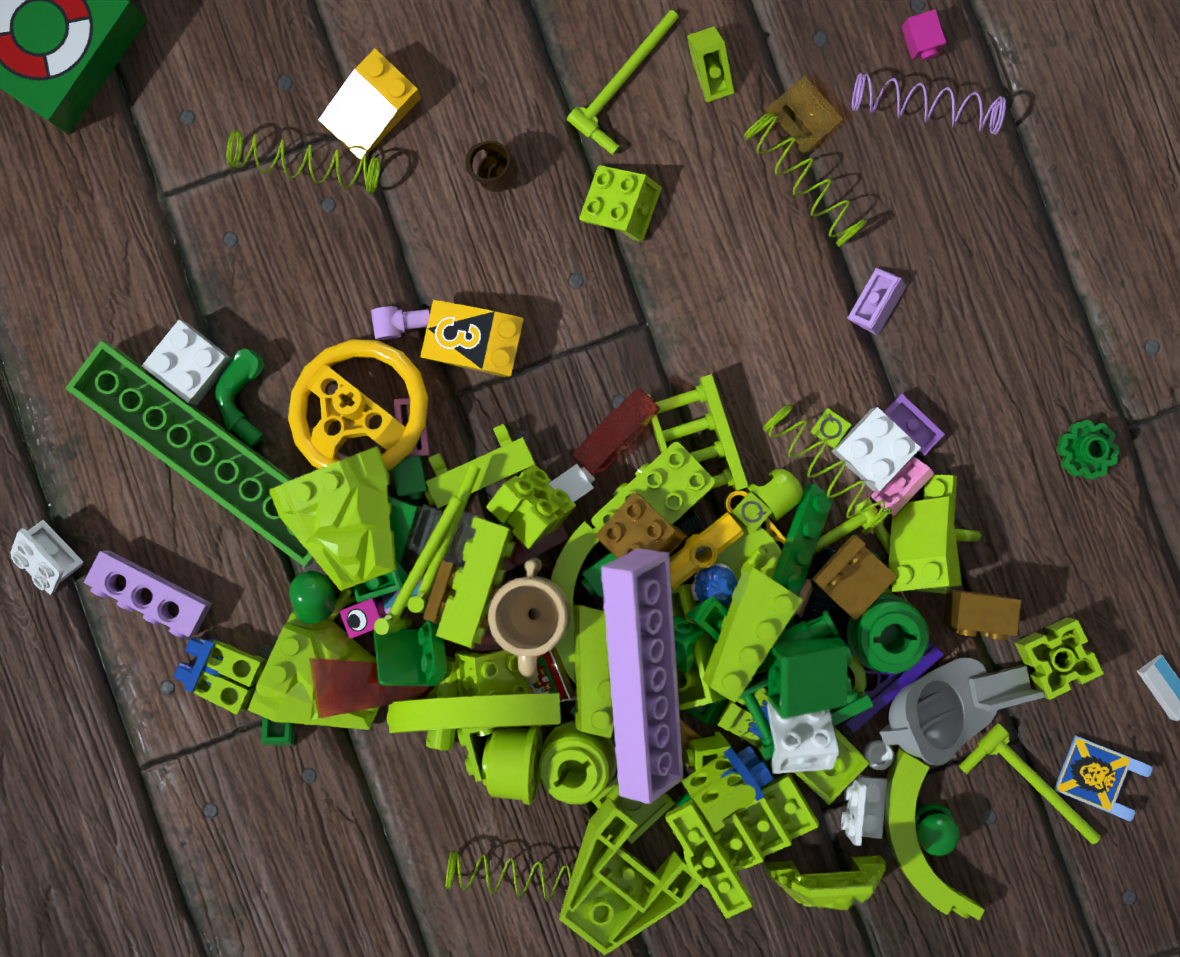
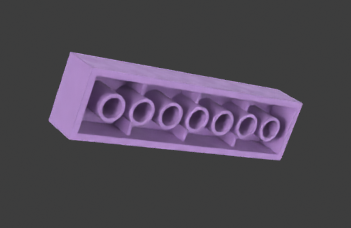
M638 548L602 566L601 579L604 591L606 639L609 655L608 667L611 680L619 794L622 797L650 804L681 782L684 776L669 553Z

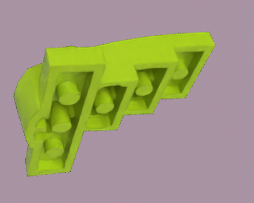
M786 773L761 787L760 789L765 797L759 801L754 799L749 806L739 808L722 820L725 826L716 833L708 821L704 820L693 800L666 813L665 819L684 848L685 862L690 873L700 884L708 888L726 919L753 907V900L736 872L764 862V856L792 845V839L819 827L817 818L790 773Z

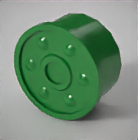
M881 594L858 619L855 620L849 615L847 620V645L851 653L859 659L861 664L871 670L894 674L910 670L921 661L928 648L929 632L926 621L911 603L896 595Z

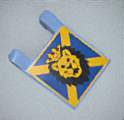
M1075 735L1054 790L1127 821H1132L1135 811L1117 803L1116 799L1128 770L1149 777L1152 767Z

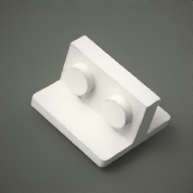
M44 520L28 531L25 528L20 529L17 532L10 552L13 562L32 576V581L40 590L45 589L50 595L56 591L61 581L83 565V561Z

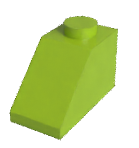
M715 26L687 35L692 63L705 101L710 102L734 94L725 42Z

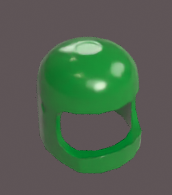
M306 571L294 578L289 589V597L294 615L300 621L313 624L329 618L334 612L336 605L335 592L332 589L330 580L324 574L317 571Z
M926 803L915 810L916 833L921 848L934 856H944L954 851L959 844L960 831L949 809L938 803ZM939 810L945 813L931 814L918 824L919 816L926 811Z

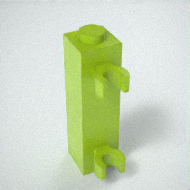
M501 424L493 428L501 445L500 448L450 471H448L441 454L438 453L429 457L430 464L437 476L426 481L428 491L424 492L430 505L436 504L437 508L441 509L448 505L453 495L457 496L469 464L480 468L471 494L534 465L535 462L524 438L522 437L512 442L505 424Z

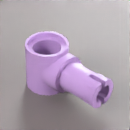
M395 306L372 309L371 315L375 340L394 339L401 337V333H405L407 329L427 327L430 315L429 309L402 312V309L398 310Z

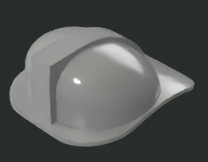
M957 658L902 688L891 703L889 724L879 732L884 744H899L905 752L922 758L930 765L937 766L947 763L967 741L991 723L998 711H987L976 708L973 705L968 678L987 674L983 664L972 658Z

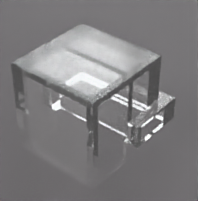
M423 504L409 549L419 555L421 554L445 510ZM463 511L444 561L453 563L456 567L465 566L463 549L466 541L474 538L476 529L471 527L473 518H480V516Z

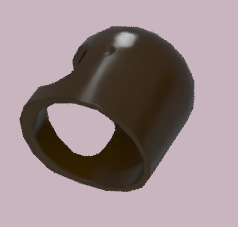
M485 141L469 149L465 164L469 175L474 181H478L483 188L491 192H503L513 186L517 179L518 168L515 159L503 144L497 141ZM485 150L487 155L479 163L476 175L472 166L473 159L477 152Z

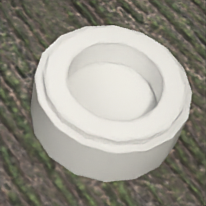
M872 740L864 748L863 756L870 762L869 766L875 770L887 769L894 760L892 747L885 745L883 740Z

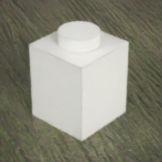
M576 464L551 481L549 485L554 490H563L575 502L594 488L591 483L595 478L586 466L580 469L578 464Z

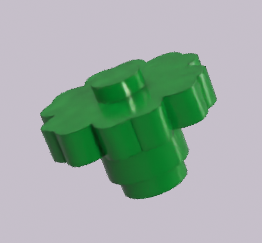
M1082 420L1069 425L1068 433L1059 436V444L1056 448V452L1063 456L1061 467L1067 470L1071 476L1082 475L1086 480L1105 476L1108 470L1107 466L1115 465L1118 460L1117 456L1120 448L1112 443L1115 439V433L1106 424L1098 423L1094 425L1090 420Z

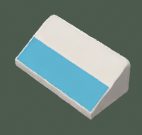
M1160 654L1137 670V672L1169 718L1179 721L1180 680L1163 655Z

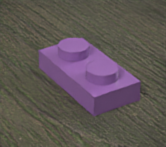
M900 394L883 412L921 447L918 452L922 456L926 455L945 435L903 394Z

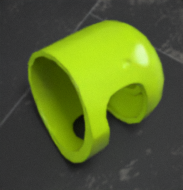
M785 469L771 471L769 473L771 481L765 486L759 487L752 483L745 488L746 493L751 491L772 511L769 517L776 522L796 507L803 495L802 487L797 478Z

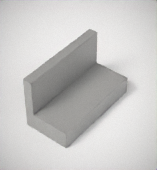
M1024 665L968 678L973 705L979 709L995 711L1044 698L1042 691L1031 689L1027 666Z

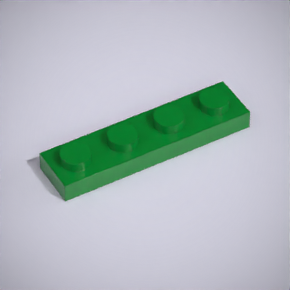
M806 484L772 580L798 597L834 497L827 498V492L815 484Z

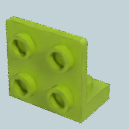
M599 165L579 219L586 223L619 230L632 240L643 242L662 187L647 175Z
M505 649L482 655L466 650L455 653L459 697L528 694V684L518 669L517 655Z
M496 727L457 729L461 747L466 746L468 751V758H465L467 772L469 776L474 775L476 782L482 781L483 760L476 732L478 737L494 733Z

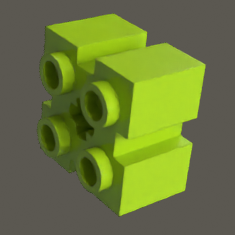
M535 464L524 470L519 477L515 476L505 482L486 506L502 523L507 521L514 528L512 533L528 549L541 541L545 535L548 536L559 528L576 507V504L569 498L566 492L561 489L554 490L549 485L551 480Z
M1066 617L1047 626L1046 629L1049 633L1047 635L1035 632L1014 642L1024 664L1032 666L1036 670L1029 674L1036 689L1042 691L1044 698L1049 700L1070 691L1069 682L1071 681L1084 684L1104 674L1094 652L1083 649L1082 644L1088 642L1079 621ZM1061 653V656L1058 657L1059 663H1055L1056 655Z

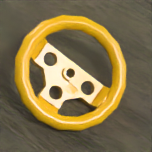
M350 339L324 349L303 368L291 391L288 420L295 445L312 466L321 469L341 461L337 458L338 450L347 439L369 436L386 449L381 456L387 471H390L413 452L426 427L429 399L421 372L404 352L379 340ZM353 357L376 358L391 365L405 381L410 397L409 418L406 426L338 375L331 367ZM331 381H337L338 388L335 393L326 395V385ZM311 392L320 398L321 420L313 428L312 436L306 418L308 399ZM375 415H380L382 417L381 426L374 430L370 429V419ZM339 421L341 423L340 432L337 435L330 436L328 433L330 424Z

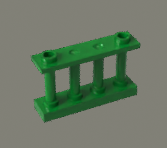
M768 673L753 681L750 680L738 700L743 698L763 737L761 739L762 743L757 745V748L765 761L772 759L775 746L771 726L753 692L768 685ZM851 686V694L847 695V705L829 709L833 726L872 707L873 704L869 696L864 692L858 693L857 690L854 691Z

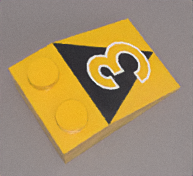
M374 48L354 69L321 115L319 121L361 160L364 154L367 156L418 103L421 95L419 90Z
M433 300L420 358L497 376L510 377L524 318Z

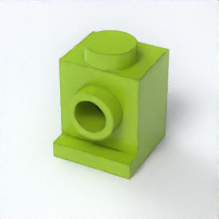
M715 732L714 736L689 740V749L683 751L685 766L689 767L694 773L714 759L725 756L723 752L731 746L720 732Z

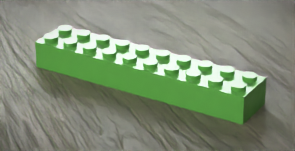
M100 341L65 389L302 566H311L315 559L281 520L269 492V489L293 479L196 406L187 403L113 344Z

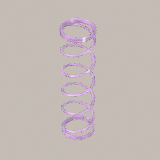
M859 73L856 79L852 97L853 111H858L860 108L867 77L870 90L871 114L875 112L887 85L894 81L897 89L898 118L902 117L913 91L920 85L923 88L925 98V123L929 121L938 99L946 90L950 91L952 98L953 128L956 126L966 102L972 95H976L979 100L980 132L983 131L991 110L989 127L991 134L996 135L1000 131L1006 110L1005 97L999 96L993 102L983 120L982 101L977 92L968 95L955 118V99L949 87L944 88L938 94L928 114L927 92L923 83H918L912 88L900 112V90L895 78H891L886 82L873 107V91L869 75ZM998 110H999V116H998V120H997V123H996L997 113H998Z

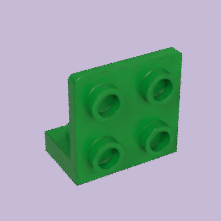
M426 621L420 629H400L398 632L379 635L374 631L378 683L380 685L437 686L447 672L444 639L436 636L439 624Z

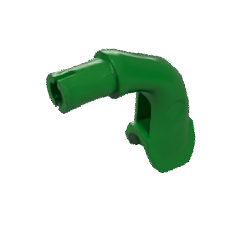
M245 348L237 351L229 360L230 364L223 371L216 385L215 399L226 429L230 433L232 431L253 448L264 435L245 419L246 415L236 407L234 399L249 380L253 381L261 374L265 362L255 351Z

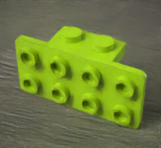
M674 442L652 463L649 464L647 462L641 466L635 473L636 477L629 484L623 483L613 493L615 497L592 517L591 522L599 531L630 495L636 492L669 524L673 525L714 487L715 481L679 442Z

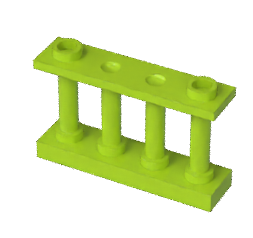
M712 374L701 377L699 379L700 385L696 386L695 390L652 403L650 394L643 397L645 403L640 404L644 420L651 421L661 453L667 449L665 442L708 428L710 431L715 429L718 441L714 442L713 446L691 452L690 454L697 462L717 456L719 459L724 457L727 469L723 470L722 474L712 476L715 481L712 489L726 484L728 487L733 485L734 491L748 487ZM699 400L701 403L706 402L709 413L705 414L704 418L667 430H661L656 414Z

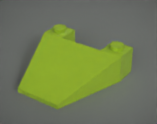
M609 797L588 822L559 915L560 921L604 955L684 904L700 885L690 873L685 859L674 850L654 873L621 845L638 825L628 812Z

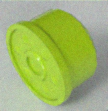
M576 720L566 721L555 727L543 744L539 761V777L545 790L555 799L567 804H585L595 800L611 782L617 770L616 744L612 737L607 738L581 732L576 729Z
M531 726L530 729L496 727L495 732L488 736L482 760V781L491 797L522 800L523 804L526 805L534 804L540 783L539 761L543 747L541 726Z

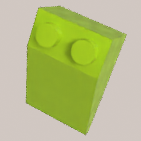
M951 496L907 502L895 516H892L889 569L896 575V579L891 583L892 592L962 585Z

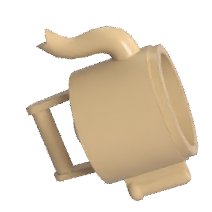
M531 558L526 561L527 577L510 581L498 590L491 601L488 613L489 627L494 639L506 651L518 656L519 672L530 685L534 684L538 678L537 656L548 652L556 646L566 635L571 622V606L565 592L553 581L537 576L538 571L542 567V563L538 558Z

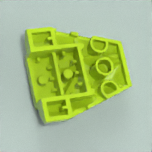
M378 446L269 489L281 520L288 526L340 591L396 570L394 532L390 529L389 516L392 513L391 503H388L387 485L390 484L389 473Z
M292 611L257 682L248 711L274 722L370 730L389 685H380L378 683L376 659L353 638L350 639L348 633L333 620L327 618L316 624L300 621Z
M880 855L851 857V872L800 875L793 860L763 862L767 877L782 887L798 903L807 907L817 906L819 908L827 907L839 910H848L858 901L863 903L874 893L886 870V862Z

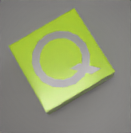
M826 408L810 430V433L821 441H827L826 444L835 449L852 424L829 408Z
M750 491L731 511L730 515L751 535L772 511Z

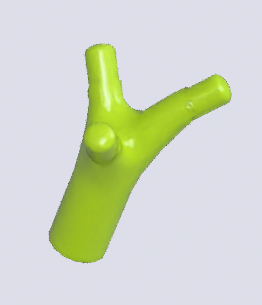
M350 588L342 590L337 597L335 610L329 617L331 620H334L340 614L339 611L343 610L347 605L357 602L355 596H350L352 593Z

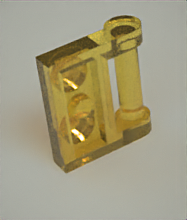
M805 75L765 109L766 113L772 111L777 116V121L789 135L795 137V141L799 145L798 149L803 155L843 120ZM786 104L813 133L810 137H807L782 109Z

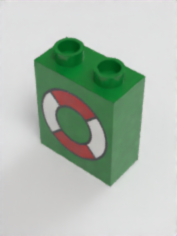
M0 0V89L69 135L147 19L132 4L133 0Z

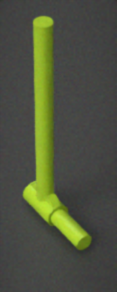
M673 10L666 14L587 109L584 107L574 108L566 119L587 138L595 140L611 155H614L620 146L599 129L596 116L678 20L679 16Z
M469 464L457 497L461 498L463 503L431 559L417 595L411 597L408 601V609L413 613H425L429 601L428 598L441 561L446 556L480 468Z
M452 496L388 614L384 618L375 621L374 630L377 634L395 633L400 631V629L412 626L413 621L411 617H400L460 509L463 503L461 498Z
M870 497L856 504L855 514L873 505ZM876 507L847 520L821 536L814 554L821 551L822 547L831 545L858 527L863 526V528H866L879 513ZM882 520L873 531L887 554H889L891 536L883 525L884 520Z
M999 723L977 743L978 746L958 766L967 775L987 754L997 755L1000 753L1091 844H1096L1100 840L1101 836L1007 745L1009 743V733Z

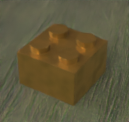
M950 590V594H946L943 624L952 627L951 632L958 633L959 635L977 637V631H979L981 636L997 640H1007V635L1017 636L1021 600L1006 596Z

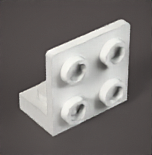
M769 702L767 710L775 746L771 760L772 773L833 769L839 751L830 710L781 719Z
M858 775L844 790V800H848L847 812L842 813L841 828L845 830V834L854 845L861 846L862 837L882 839L887 789L886 778Z

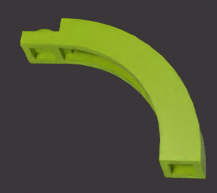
M586 521L576 529L565 544L551 577V581L556 583L565 592L571 606L569 629L564 638L556 645V649L566 672L575 684L574 587L582 563L593 546L599 541L596 537L599 531L596 527L592 529Z
M559 693L513 694L399 701L389 704L387 723L389 725V733L561 724Z
M898 747L886 776L887 789L884 811L886 837L894 858L906 878L935 908L947 916L952 909L965 919L972 916L980 920L985 911L982 906L936 876L921 851L916 833L915 810L921 784L930 767Z

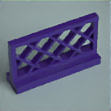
M929 640L928 648L921 661L910 670L896 674L865 670L866 673L877 674L876 686L871 691H864L869 696L873 706L843 722L852 732L858 730L895 698L902 688L917 679L944 654ZM847 668V672H852L851 668ZM881 674L888 675L881 681Z

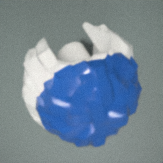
M720 563L698 570L691 586L694 601L700 600L702 603L713 596L722 605L729 607L732 602L735 586L737 587L738 579L730 567Z

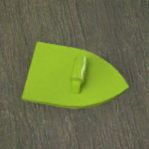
M737 522L744 534L718 554L714 564H726L734 572L738 582L742 574L741 569L744 562L772 579L781 555L778 544L761 526L750 535ZM706 547L700 552L701 554L705 552Z

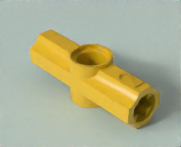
M728 512L702 533L690 536L686 540L684 547L669 558L671 587L674 590L701 568L712 566L717 559V555L744 534ZM706 546V550L702 555L695 556V552L699 547Z

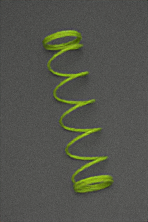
M772 111L766 113L747 130L744 138L750 140L773 120L758 143L757 153H768L792 141L776 164L775 174H785L810 161L793 188V195L805 194L829 182L813 205L811 216L822 215L847 203L829 231V237L844 234L836 242L838 247H840L866 225L867 221L862 219L857 224L831 235L834 227L847 210L850 201L844 200L822 212L813 214L815 207L830 187L831 179L824 180L800 193H795L798 184L811 167L813 158H809L785 171L777 172L781 161L794 144L795 137L760 152L761 143L777 121V116Z
M235 129L229 137L226 153L229 167L241 168L248 161L254 148L256 165L263 174L273 169L281 153L284 172L288 178L293 179L300 174L309 156L311 177L317 184H321L327 179L336 160L337 177L343 189H348L354 184L362 165L366 191L372 195L377 188L380 173L379 157L374 156L371 159L367 173L366 155L364 154L352 182L345 187L340 178L338 149L335 150L325 177L321 181H317L312 169L311 144L308 145L300 169L294 176H290L287 173L284 160V139H281L273 164L268 170L263 171L259 166L257 157V134H254L250 151L241 165H238L242 153V133L240 130ZM237 135L236 153L232 161L233 145Z
M791 404L785 405L764 425L763 430L769 432V437L775 438L804 423L789 448L788 456L792 458L800 456L823 444L808 469V478L817 477L844 463L827 491V498L836 497L863 483L860 491L848 508L846 517H856L879 504H883L875 519L861 531L866 536L892 512V509L887 507L884 510L885 502L880 501L849 516L852 507L865 488L866 481H859L829 496L832 487L846 466V461L837 462L817 474L810 475L827 441H820L800 453L791 455L792 448L804 431L807 421L803 420L779 434L772 435L773 428L793 409Z
M452 850L448 861L446 889H451L453 886L456 859L460 886L463 891H467L474 880L482 858H484L487 886L491 895L497 892L511 861L515 890L519 898L525 895L533 873L539 864L543 894L547 902L552 899L565 867L568 871L569 883L571 871L566 864L562 867L552 893L547 898L543 867L541 862L537 861L532 868L523 893L520 895L515 862L513 858H509L504 866L499 882L492 892L487 858L483 854L477 862L468 886L464 888L459 854L457 851Z

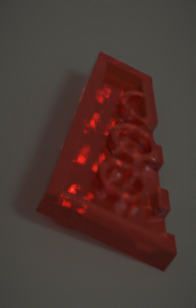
M309 658L318 718L393 704V702L428 697L431 690H434V686L380 685L378 683L377 662Z

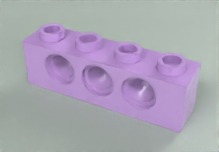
M110 550L99 552L83 582L92 587L90 590L92 593L103 598L110 596L118 600L117 605L131 612L135 609L144 614L143 619L155 625L162 623L170 627V633L183 639L186 636L197 635L213 604ZM119 575L124 576L126 579L124 590L119 589L116 585V579ZM145 588H148L153 594V599L149 604L142 598V592ZM171 601L175 602L179 607V613L176 617L171 616L168 612V605Z

